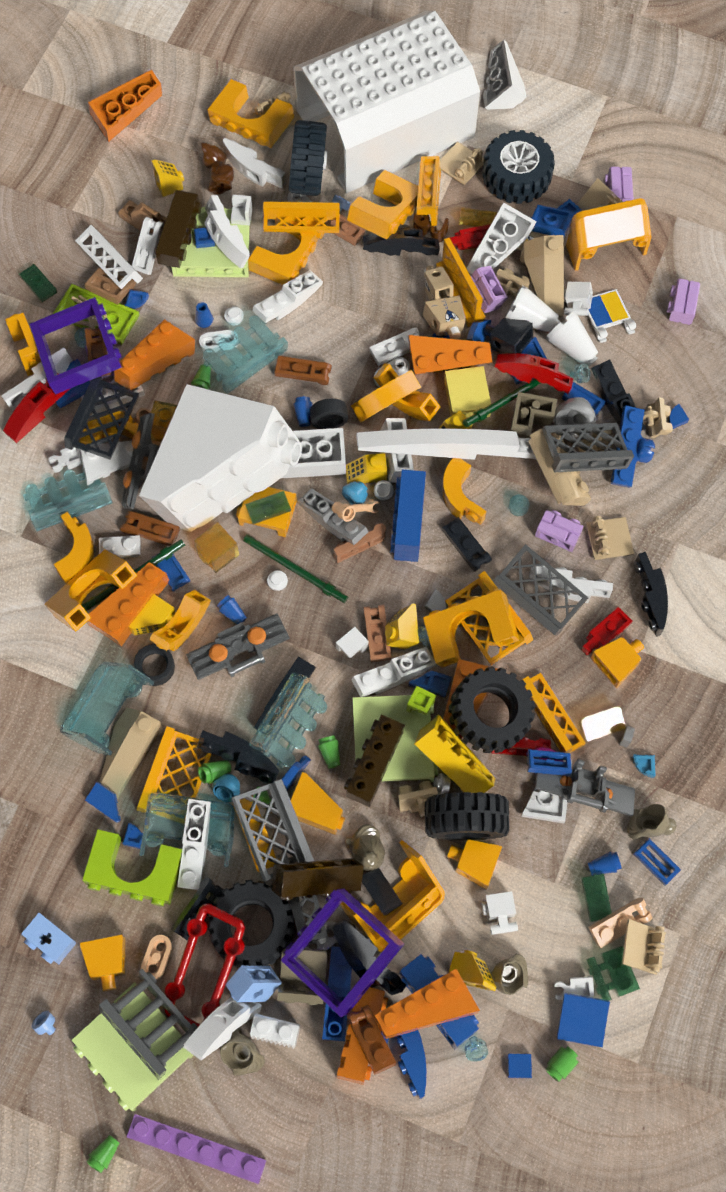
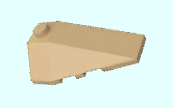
M563 235L541 236L524 241V262L537 297L557 313L558 317H564Z
M126 707L115 724L100 783L113 791L117 799L163 729L160 721L142 711Z

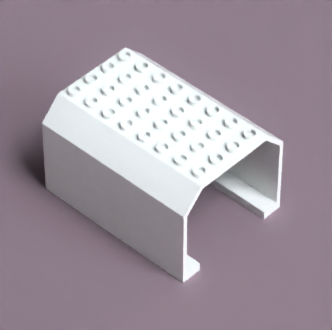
M424 11L294 66L296 111L302 120L315 122L330 115L337 126L344 147V173L338 175V181L346 194L376 181V178L384 170L394 173L421 161L423 156H433L453 147L457 141L462 143L475 137L480 90L473 66L436 11Z

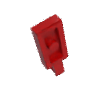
M491 224L461 229L454 234V237L448 238H450L454 247H457L458 250L478 248Z
M617 607L589 632L585 638L588 642L583 645L581 651L587 656L594 649L597 650L611 643L633 623V620Z
M523 737L513 747L499 753H495L493 750L491 754L527 756L528 749L536 750V748L541 747L551 749V740L540 738L534 741Z

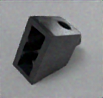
M503 318L497 326L488 324L485 327L484 335L490 337V344L493 350L501 354H521L534 338L533 323Z

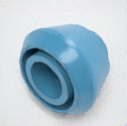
M353 481L342 487V495L351 505L365 503L368 496V489L362 482Z
M225 774L213 782V793L223 802H232V797L240 795V782L236 776Z

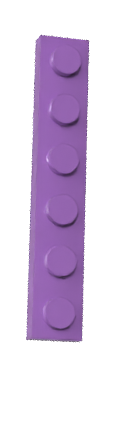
M137 1114L134 1115L127 1134V1138L257 1184L260 1182L267 1161Z

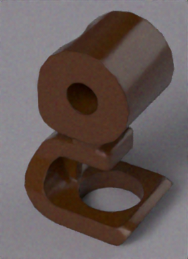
M415 214L413 221L414 229H421L423 235H427L430 231L431 238L439 239V242L444 241L449 227L448 218H445L442 228L437 231L436 226H431L429 215Z

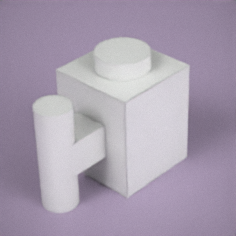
M568 282L567 289H564V301H566L568 307H565V315L575 311L578 316H588L593 296L591 282Z
M512 891L486 895L484 898L485 902H481L483 915H487L488 921L498 920V925L490 926L491 935L518 931L517 922L508 923L507 918L516 915Z

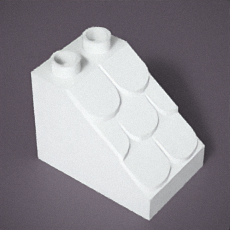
M187 384L139 496L167 523L177 525L182 530L192 532L196 528L204 526L222 512H230L254 493L265 490L286 475L289 466H294L298 463L302 452V445L274 406Z

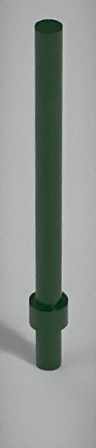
M534 378L530 383L524 384L489 406L474 411L472 416L463 420V425L469 427L475 422L483 421L487 418V415L516 399L518 392L526 393L541 383Z
M246 535L243 542L320 588L325 595L333 596L344 604L349 597L338 591L333 584L325 583L251 536Z
M180 539L168 548L167 546L160 550L159 554L136 568L134 572L137 573L149 562L155 566L163 560L167 561L173 557L172 554L186 545ZM112 584L81 606L87 611L109 597L119 587Z

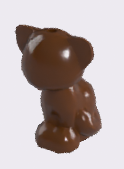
M202 142L203 164L207 169H210L212 180L208 184V191L215 195H221L225 191L232 189L234 169L230 164H225L227 155L218 146Z

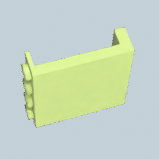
M205 207L201 208L200 214L197 213L196 228H206L204 222L208 214ZM224 208L230 225L238 226L246 248L249 250L250 226L231 224L232 209ZM194 229L191 232V243L186 247L187 255L185 261H182L180 268L172 267L174 277H249L248 260L244 268H239L219 249L216 243L215 247L196 248Z
M412 695L353 698L355 762L357 758H362L364 753L362 751L363 744L366 738L370 739L373 734L370 731L375 719L379 720L382 714L405 724L404 733L382 781L430 779V782H434L435 776H438V766L414 744L420 729L431 721L430 714H434V704L431 706L427 716L413 709L410 713L406 711L407 704Z
M134 982L125 992H123L114 1001V1003L117 1002L121 997H123L137 984ZM144 991L141 992L121 1010L120 1016L125 1021L127 1019L131 1020L152 1002ZM157 1009L136 1027L135 1033L139 1038H145L167 1018ZM99 1014L72 1039L75 1044L73 1047L74 1051L81 1058L85 1056L90 1061L87 1066L96 1076L99 1073L105 1079L102 1084L110 1093L113 1091L117 1093L120 1097L117 1101L125 1111L130 1109L135 1112L137 1110L136 1107L188 1058L191 1059L194 1056L185 1048H182L166 1062V1074L160 1080H157L102 1014ZM172 1026L151 1044L149 1050L154 1056L157 1054L161 1055L182 1035Z

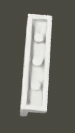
M92 225L75 240L119 288L122 289L131 279L137 283L143 279ZM91 235L92 245H84L83 242ZM103 248V256L96 257V249ZM107 260H114V268H106ZM125 271L127 275L119 282L117 280L118 272Z

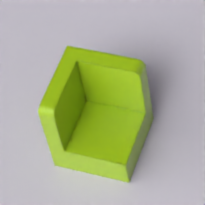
M416 686L407 704L406 711L410 713L413 709L427 716L435 702L436 695Z

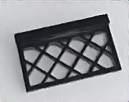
M102 376L92 379L64 437L65 448L73 450L75 447L111 460L139 398V393L103 381ZM106 388L112 390L114 395L104 398L102 391ZM129 396L132 397V401L123 404L120 397ZM117 399L120 406L110 409L107 402ZM104 404L106 411L97 413L95 406ZM122 410L125 415L124 418L116 420L113 413ZM110 415L112 422L103 425L100 418ZM96 419L99 426L89 429L87 423ZM115 426L118 432L108 436L105 429ZM102 431L105 438L95 441L92 434ZM88 435L92 441L88 444L79 442L80 438ZM108 442L110 449L106 452L100 450L98 445Z

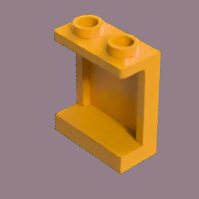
M24 313L14 314L6 318L5 321L13 341L25 339L28 347L18 350L27 375L31 376L34 374L31 369L41 362V358Z
M272 487L254 493L243 501L242 507L239 506L237 509L236 518H238L239 525L244 526V523L277 530L278 536L286 537L297 503L296 493Z

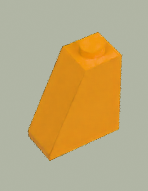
M302 772L291 798L298 821L335 835L337 829L341 830L345 822V818L342 817L343 810L306 773Z

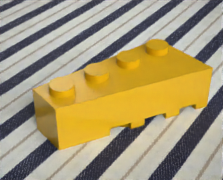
M440 715L420 729L414 744L453 780L463 793H485L494 786L496 778L467 745L461 741L459 736H456L455 732Z

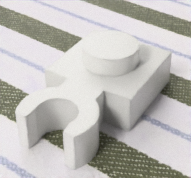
M75 447L73 450L64 448L60 450L61 456L54 455L49 458L50 464L58 463L52 467L54 473L60 472L66 465L69 470L82 465L80 449Z
M592 976L569 978L570 984H565L562 981L554 982L555 987L563 988L562 994L555 995L557 1000H563L564 992L594 998Z

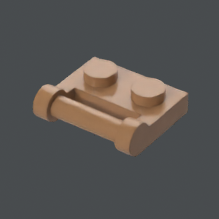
M99 267L85 283V289L118 305L129 290L134 289L136 281L131 279L121 289ZM118 274L117 280L120 282L124 276Z

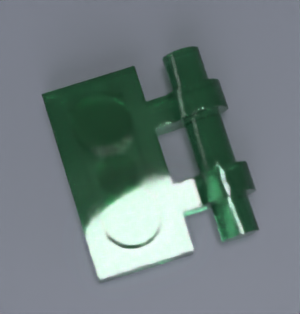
M623 946L602 953L601 957L604 963L597 964L595 957L587 959L590 976L593 975L598 987L596 991L604 1000H612L609 991L615 989L618 998L640 989L632 968L622 964ZM604 970H607L611 982L605 984L601 974Z

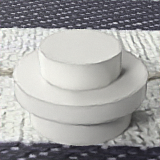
M230 307L225 311L224 317L227 323L236 326L242 322L244 314L240 308Z
M386 480L379 481L374 486V495L379 500H388L394 493L392 484Z
M273 571L269 574L267 583L272 590L280 591L287 586L288 578L282 571Z
M439 773L438 777L434 779L433 786L437 788L438 795L448 793L450 790V778L445 776L444 773Z

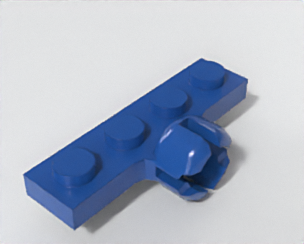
M630 406L623 407L620 432L627 450H632L634 458L627 469H613L611 484L631 488L636 462L647 463L653 458L654 452L650 450L651 448L655 449L654 441L641 436L644 409Z

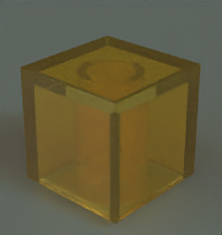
M154 400L151 413L155 414L151 431L152 440L163 441L178 405Z
M218 522L194 540L198 556L215 573L239 556L237 542Z

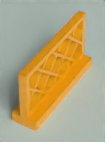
M450 238L444 239L442 261L436 263V268L443 267L452 281L453 297L460 296L466 319L465 323L467 327H470L474 322H480L486 318L481 309L483 298Z
M483 571L478 575V579L445 600L448 606L458 599H463L467 602V599L472 597L470 596L471 590L478 585L482 589L481 596L486 595L490 590L498 588L488 574ZM510 604L520 641L500 647L499 653L492 658L488 654L489 645H498L490 641L492 634L490 626H479L481 615H477L475 625L466 624L465 619L460 622L491 666L524 643L527 645L533 641L531 632ZM477 630L488 631L486 641L476 638Z
M166 726L139 800L137 811L147 812L185 825L186 814L184 819L175 817L172 808L183 804L187 813L185 802L188 799H196L201 785L199 776L191 779L186 768L195 764L201 767L200 762L205 760L204 763H208L212 753H207L206 756L198 759L193 749L197 747L199 739L174 731V728ZM176 738L185 740L188 748L177 752L174 745ZM191 751L195 761L184 766L179 755ZM177 757L181 768L170 772L167 762ZM183 770L188 781L177 786L172 775ZM170 777L174 788L163 792L160 782ZM190 784L193 795L183 799L179 788ZM176 790L181 801L170 806L165 795ZM162 797L167 808L161 811L152 809L153 801Z

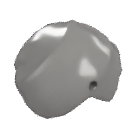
M575 397L566 400L556 408L553 421L555 425L596 424V415L588 400L582 397ZM568 432L574 438H579V435L575 432Z

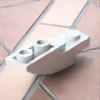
M223 139V148L227 158L241 174L262 187L268 182L283 189L286 184L284 171L270 166L262 160H257V153L253 149L246 148L234 140Z
M211 195L205 207L208 216L204 224L219 249L239 268H244L250 255L243 241V236L237 225H230L218 195Z
M309 270L285 283L281 291L254 305L253 312L265 323L274 318L280 320L305 302L323 284V281Z
M65 348L52 355L58 374L65 372L70 362L73 361ZM42 362L31 369L34 375L1 395L12 411L16 409L22 399L37 383L41 381L45 384L47 382Z
M538 566L537 578H549L548 568ZM531 567L529 572V578L534 579L533 567ZM564 567L555 568L589 597L585 603H589L591 596L610 598L613 583H608L602 579L591 581L584 577H576L574 579L572 578V570H567ZM561 579L552 580L553 592L564 591V582ZM549 580L538 581V585L550 591ZM567 585V591L572 590V589ZM568 593V599L579 602L582 599L577 593ZM556 594L565 598V594Z
M426 646L391 659L388 664L355 675L351 680L360 697H364L372 693L379 694L429 670L436 663Z
M188 799L177 887L195 890L200 888L209 833L211 802Z
M230 997L200 1024L185 1042L183 1048L198 1059H204L229 1041L233 1031L253 1018L255 1014L260 1013L262 1005L258 1002H236Z

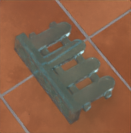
M251 316L249 318V326L251 328L248 330L240 326L234 329L235 339L233 341L225 337L219 340L220 350L216 353L210 348L205 349L203 352V358L205 359L203 364L206 367L210 365L216 372V379L218 381L222 380V389L226 394L237 388L288 349L287 340L284 337L278 340L280 337L278 333L273 334L265 325L267 323L258 316ZM254 332L263 341L260 345L250 336ZM239 343L248 352L245 356L235 347ZM224 354L233 363L229 367L220 358Z
M82 467L83 473L78 475L73 470L65 471L63 474L64 480L59 482L54 477L46 478L44 481L45 487L40 489L35 484L27 485L25 488L26 494L23 497L25 501L29 500L32 507L28 511L36 531L63 522L61 515L66 512L72 518L112 504L113 502L105 482L101 483L97 479L92 484H89L88 489L81 490L79 481L86 479ZM67 486L70 495L62 497L60 488ZM48 493L51 502L44 505L41 495Z
M296 673L290 675L249 743L253 749L263 751L265 756H273L278 761L276 765L279 768L284 766L291 767L295 763L296 759L292 752L295 748L303 749L306 746V739L302 735L305 730L314 731L316 729L317 722L313 718L315 713L323 714L327 710V703L324 701L325 696L320 693L317 695L310 689L312 684L309 683L310 679L305 675ZM303 701L310 707L308 712L300 707ZM292 719L300 725L297 731L289 725ZM281 737L289 743L286 749L278 743Z

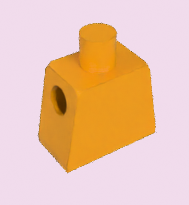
M621 637L595 650L591 659L617 688L639 665L641 657L638 653L644 649V646L639 639H635L629 644Z
M467 840L464 849L451 845L447 857L459 862L456 869L458 874L487 890L502 846Z
M117 935L80 943L90 978L92 980L101 979L103 991L115 990V976L125 974V937Z

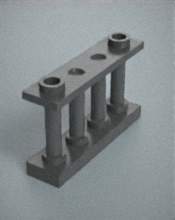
M141 969L138 972V978L141 981L117 1002L110 1004L105 999L99 1004V1011L156 1079L160 1080L166 1074V1062L184 1047L185 1042L198 1027L194 1023L190 1024L156 985V978L150 972L146 973ZM148 988L155 996V999L131 1020L127 1019L125 1021L120 1016L121 1010ZM162 1005L170 1016L145 1038H139L135 1033L136 1027ZM177 1022L186 1033L161 1055L157 1054L154 1056L149 1050L151 1044Z

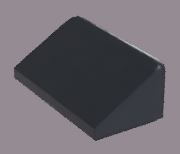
M379 868L363 874L362 883L384 916L403 904Z

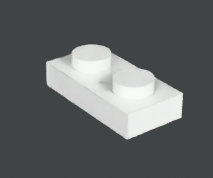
M140 535L99 538V554L106 549L120 558L141 557Z

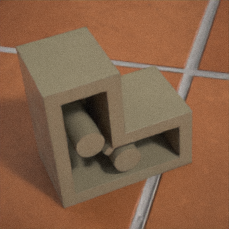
M518 392L511 431L517 432L518 438H530L533 424L552 426L557 399Z

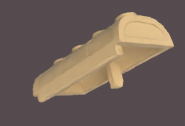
M540 429L530 435L531 439L528 442L557 503L575 506H585L591 500L588 493L589 488L583 482L580 471L554 473L552 468L554 460L543 430ZM551 433V436L559 440L561 438L557 433ZM560 447L556 448L558 453H568Z

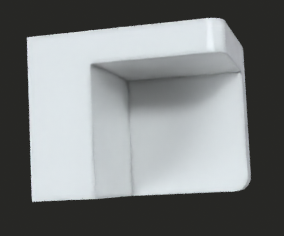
M232 195L231 224L250 226L252 216L251 196Z
M356 627L336 642V649L338 651L342 650L349 658L354 656L359 650L363 653L369 648V641Z

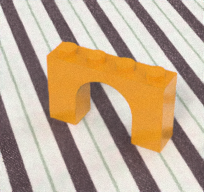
M231 79L207 109L210 122L230 132L242 135L246 139H251L262 146L265 145L272 148L294 118L292 105L276 99L261 117L255 119L242 118L237 113L249 98L247 87Z
M384 170L376 178L373 194L391 202L395 206H380L358 196L350 205L347 221L387 240L391 234L396 233L400 225L405 223L407 217L412 216L417 207L418 185Z
M289 220L286 223L289 226H295L298 222L296 220ZM308 220L306 224L308 226H314L315 224H317V222H315L314 220ZM287 232L295 236L300 241V245L295 251L284 255L275 254L256 246L248 259L249 271L284 285L299 276L300 269L306 266L309 254L315 251L317 241L322 239L324 233Z
M104 549L44 605L56 619L76 632L91 619L81 604L92 590L107 583H112L123 589L138 575L126 560Z
M501 589L490 590L481 597H470L467 599V602L451 604L445 610H435L430 612L428 616L423 617L437 665L443 668L458 663V659H461L455 640L456 629L462 620L472 615H481L487 618L494 643L499 647L520 641L507 596Z

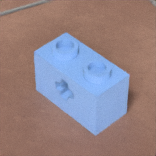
M40 913L36 915L22 932V935L26 938L24 943L33 950L38 947L43 952L41 957L50 964L53 961L60 964L76 944L73 939ZM45 937L52 940L50 944L43 941Z
M241 966L226 983V986L230 991L231 997L236 1002H266L282 982L271 966Z

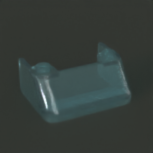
M116 662L101 663L63 722L60 733L96 753L111 756L113 752L107 748L110 741L106 731L126 698L137 697L142 691V685L153 686L155 682L130 664Z
M152 793L148 796L139 856H144L146 845L156 847L163 843L164 838L183 840L188 799L211 802L207 849L215 856L224 855V867L229 866L234 840L235 808L233 805L226 802L163 793Z

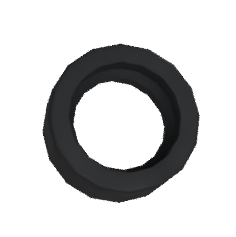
M340 399L320 400L315 402L309 410L311 424L317 429L339 428L348 421L347 405Z
M150 644L138 651L134 659V668L137 676L143 683L150 686H159L171 679L174 674L175 663L169 650L166 651L158 648L156 644ZM160 654L166 659L167 667L162 674L157 676L145 674L142 664L149 655Z

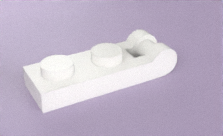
M149 217L144 219L132 267L136 271L151 275L156 257L155 252L165 223L155 222ZM150 229H154L153 235L149 234Z
M412 328L371 346L370 353L377 365L380 366L409 353L408 336H419L418 328Z

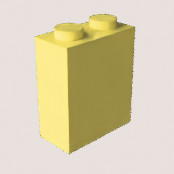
M470 366L465 369L454 368L445 371L444 383L450 416L461 410L468 418L473 415L474 411L480 408L483 409L491 404L484 366Z

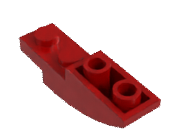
M520 353L498 354L494 367L500 372L515 376L520 381L530 383L532 378H535L540 383H546L553 386L557 391L567 394L572 388L573 378L559 372V363L549 359Z
M40 381L18 404L7 421L3 432L17 444L46 418L43 413L68 390L55 394L48 381L45 384Z

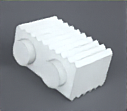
M255 1014L250 1035L252 1039L256 1038L257 1041L261 1039V1041L265 1040L266 1043L268 1041L270 1043L274 1042L275 1045L277 1043L279 1046L283 1044L284 1047L287 1045L288 1048L292 1047L294 1049L297 1044L300 1024Z

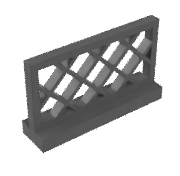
M617 423L544 426L542 429L554 460L552 464L554 473L627 469L634 458L632 450H627ZM604 430H613L614 438L605 433ZM586 431H592L598 436L594 438L587 434ZM555 432L558 435H560L561 438L558 440L555 437L551 436V433ZM568 432H575L579 435V438H574ZM583 437L592 444L589 447L582 443L580 439ZM599 437L609 441V445L607 446L598 440ZM565 438L573 443V446L569 447L561 441ZM613 444L620 448V450L615 451L610 446ZM596 445L604 451L597 452L592 447ZM578 446L586 452H577L574 448ZM560 447L568 453H558L556 448Z
M526 544L502 573L493 580L495 585L555 636L561 633L564 626L589 598ZM526 551L532 555L533 564L522 565L521 557ZM545 566L548 568L549 578H537V567ZM533 567L534 579L523 580L522 568ZM519 568L520 580L512 581L506 576L511 569ZM561 579L564 582V591L553 592L552 580ZM549 580L550 592L538 593V581ZM534 581L535 593H525L523 582ZM567 585H568L572 590L567 591ZM568 593H577L582 599L577 605H569ZM553 594H565V606H554ZM550 595L551 607L539 605V596ZM530 596H535L536 601L532 599ZM566 608V617L560 623L555 618L554 609Z
M282 779L231 798L264 882L273 879V873L268 875L265 867L267 860L275 864H285L283 860L286 853L293 856L295 863L314 861ZM266 790L270 797L268 805L258 800L261 792ZM245 798L253 802L250 811L242 808L241 799ZM256 804L266 809L263 819L253 814ZM269 812L277 815L278 821L276 825L266 821ZM251 818L261 823L258 832L250 829L249 822ZM264 825L274 829L271 839L261 835ZM278 832L285 835L286 842L284 846L275 842ZM259 839L269 844L266 853L258 849L257 843ZM272 846L282 850L279 860L269 855Z

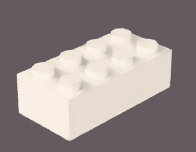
M343 428L293 431L302 445V452L298 463L294 466L290 465L286 475L282 478L346 474Z

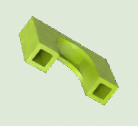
M97 829L82 880L88 885L87 888L94 891H100L101 888L109 890V894L121 896L122 893L130 895V899L141 902L143 898L151 900V904L164 907V903L170 905L180 871L182 849L161 844L152 873L140 882L130 883L121 880L115 872V860L122 840L119 834Z

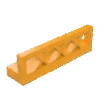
M423 156L420 162L416 210L417 215H430L431 226H437L441 180L439 156Z
M263 202L264 232L339 233L340 203ZM268 219H276L279 223L275 226H268ZM296 220L298 223L295 226H289L286 222ZM308 220H314L315 222H317V224H315L314 226H308L306 222ZM327 220H336L335 227L326 226L324 223Z
M539 673L532 678H529V676L523 678V681L526 683L525 689H530L533 695L530 701L535 702L534 711L559 751L571 753L586 744L543 675ZM540 681L543 686L542 693L537 691L533 684L534 682ZM543 698L553 701V711L549 710ZM554 716L565 720L564 729L560 727ZM566 734L574 735L578 743L572 746Z

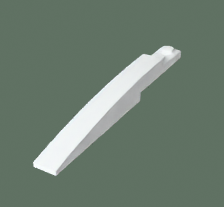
M405 429L359 432L356 435L357 446L360 451L475 460L477 454L536 459L528 442L530 438H518L517 432Z

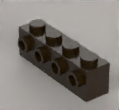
M180 190L175 191L155 252L158 264L180 268L182 261H185L187 255L186 247L191 243L192 229L196 228L197 224L196 216L197 213L200 214L202 208L198 194Z
M382 714L379 720H374L370 730L373 734L370 739L366 738L362 747V751H364L362 758H357L353 766V770H355L353 778L348 777L344 789L347 790V798L368 807L371 806L404 733L405 724Z
M354 858L274 864L272 891L283 900H292L293 897L300 896L303 898H312L313 895L328 896L334 890L337 891L339 889H345L349 894H352L353 891H361L364 865Z

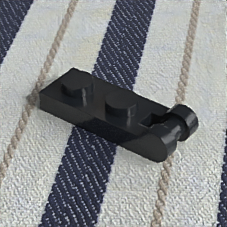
M459 517L442 527L443 533L474 572L479 570L480 566L484 563L488 564L492 561L489 553L483 549ZM476 554L479 556L477 559L473 558Z
M204 878L200 883V888L171 927V930L188 941V922L196 918L197 912L202 905L210 904L214 906L213 902L217 897L220 898L224 889L219 885L215 886L210 878ZM210 892V897L208 899L205 898L207 894Z

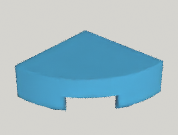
M655 755L632 756L633 763L640 773L651 778L656 776Z

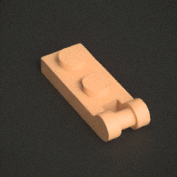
M642 897L631 901L588 927L599 948H603L626 934L628 919L642 924L652 920L653 917L650 911L646 910V903ZM634 911H637V912H638V915H636L635 917H633V914H632V913H633Z

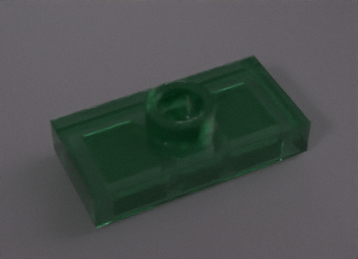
M35 264L19 273L20 278L42 303L57 293L54 285Z
M284 491L245 504L252 524L291 511Z
M604 873L581 877L589 921H598L610 915L612 911Z

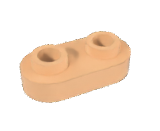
M164 935L153 937L141 964V969L146 973L150 972L149 968L152 965L157 966V971L151 973L156 980L163 975L172 951V943L168 937ZM159 944L165 945V949L163 951L157 950V946Z

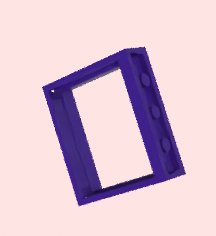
M95 297L30 323L48 384L55 394L122 368L119 361L121 353L118 347L115 348L114 346L117 344L114 334L109 332L112 327L108 318L104 317L107 313L103 304H99ZM95 315L108 354L57 375L45 335Z
M339 889L337 891L334 890L331 895L327 896V903L323 908L320 907L314 912L311 917L313 921L309 926L305 925L298 932L299 938L295 943L292 942L286 947L285 955L281 961L340 1017H343L353 1009L404 946V943L345 889ZM342 901L389 943L344 1000L297 958Z

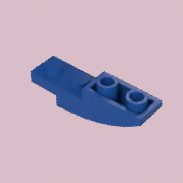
M332 946L328 987L344 1000L350 992L352 967L345 959L340 947ZM326 1004L322 1039L345 1042L347 1015L340 1017Z
M415 1030L396 1036L400 1048H406L407 1051L399 1056L401 1061L398 1062V1065L403 1075L408 1074L411 1081L408 1083V1087L413 1097L417 1095L420 1100L425 1096L427 1069L419 1031Z

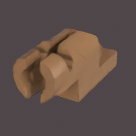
M131 200L118 212L121 219L140 231L146 217L152 218L155 222L160 221L163 223L166 222L167 218L143 202L137 205ZM150 229L149 234L153 233L154 229Z

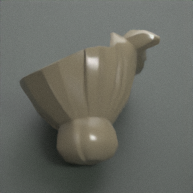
M652 804L640 810L634 809L633 816L628 823L627 834L633 840L640 837H657L662 834L671 835L675 832L677 825L674 819L668 817V812L663 805Z
M362 825L351 839L346 838V843L352 847L353 858L364 865L363 872L368 873L381 867L385 858V849L381 842L379 831L372 825Z
M516 953L512 958L504 959L496 964L492 972H490L496 989L501 993L513 995L522 987L527 988L528 986L527 963L521 954Z
M239 1028L232 1032L231 1039L223 1044L220 1049L221 1060L230 1069L234 1070V1076L257 1072L265 1064L264 1056L258 1053L255 1044L249 1037L242 1035V1031Z

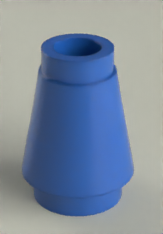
M204 302L197 304L194 318L195 323L201 328H208L214 320L208 305Z
M310 397L295 398V403H293L299 427L310 426L309 410L313 404L310 401Z
M228 595L218 603L219 612L232 622L239 624L247 619L234 597L231 598Z
M610 851L588 862L591 875L617 873V870L622 869L617 852L611 853Z

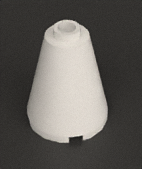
M523 285L505 316L508 319L531 322L534 329L550 332L560 322L557 319L559 315Z
M574 311L566 317L567 320H564L562 323L560 322L547 335L546 339L583 366L586 364L590 366L598 359L596 356L598 351L580 318Z

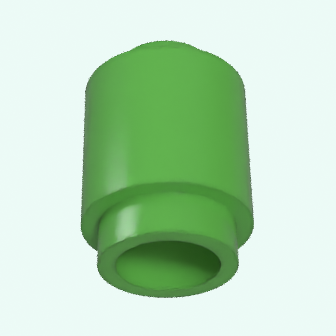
M568 1046L566 1049L560 1047L548 1061V1066L545 1070L552 1078L560 1082L579 1063L576 1059L578 1055Z

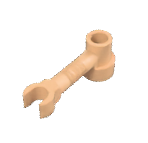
M370 499L362 504L353 505L335 502L332 506V511L340 519L349 522L354 518L356 512L378 513L379 511L373 509V506L380 502L374 499Z

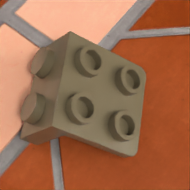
M286 948L282 949V958L285 955ZM304 948L297 958L326 983L327 952L321 949ZM281 961L280 981L282 983L278 989L277 1001H284L285 1003L300 1002L308 1005L323 1004V1000Z

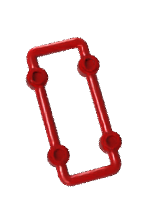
M210 904L202 905L197 912L196 918L188 922L187 932L189 938L174 981L168 983L165 987L166 997L175 1005L176 1000L182 998L185 993V986L182 982L198 937L203 936L207 931V923L204 921L207 913L234 926L236 929L233 937L228 938L224 943V950L227 955L211 1000L204 1003L201 1009L204 1020L221 1005L219 1002L235 957L240 955L245 947L242 940L245 926L242 920ZM165 1009V1013H166V1015L169 1017L170 1014H169L168 1011ZM184 1016L190 1024L194 1023L197 1027L200 1026L196 1021Z

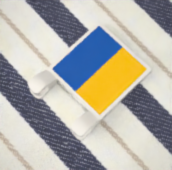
M617 289L592 296L588 317L596 332L599 343L606 342L608 333L605 328L624 323L627 334L635 333L636 323L631 319Z

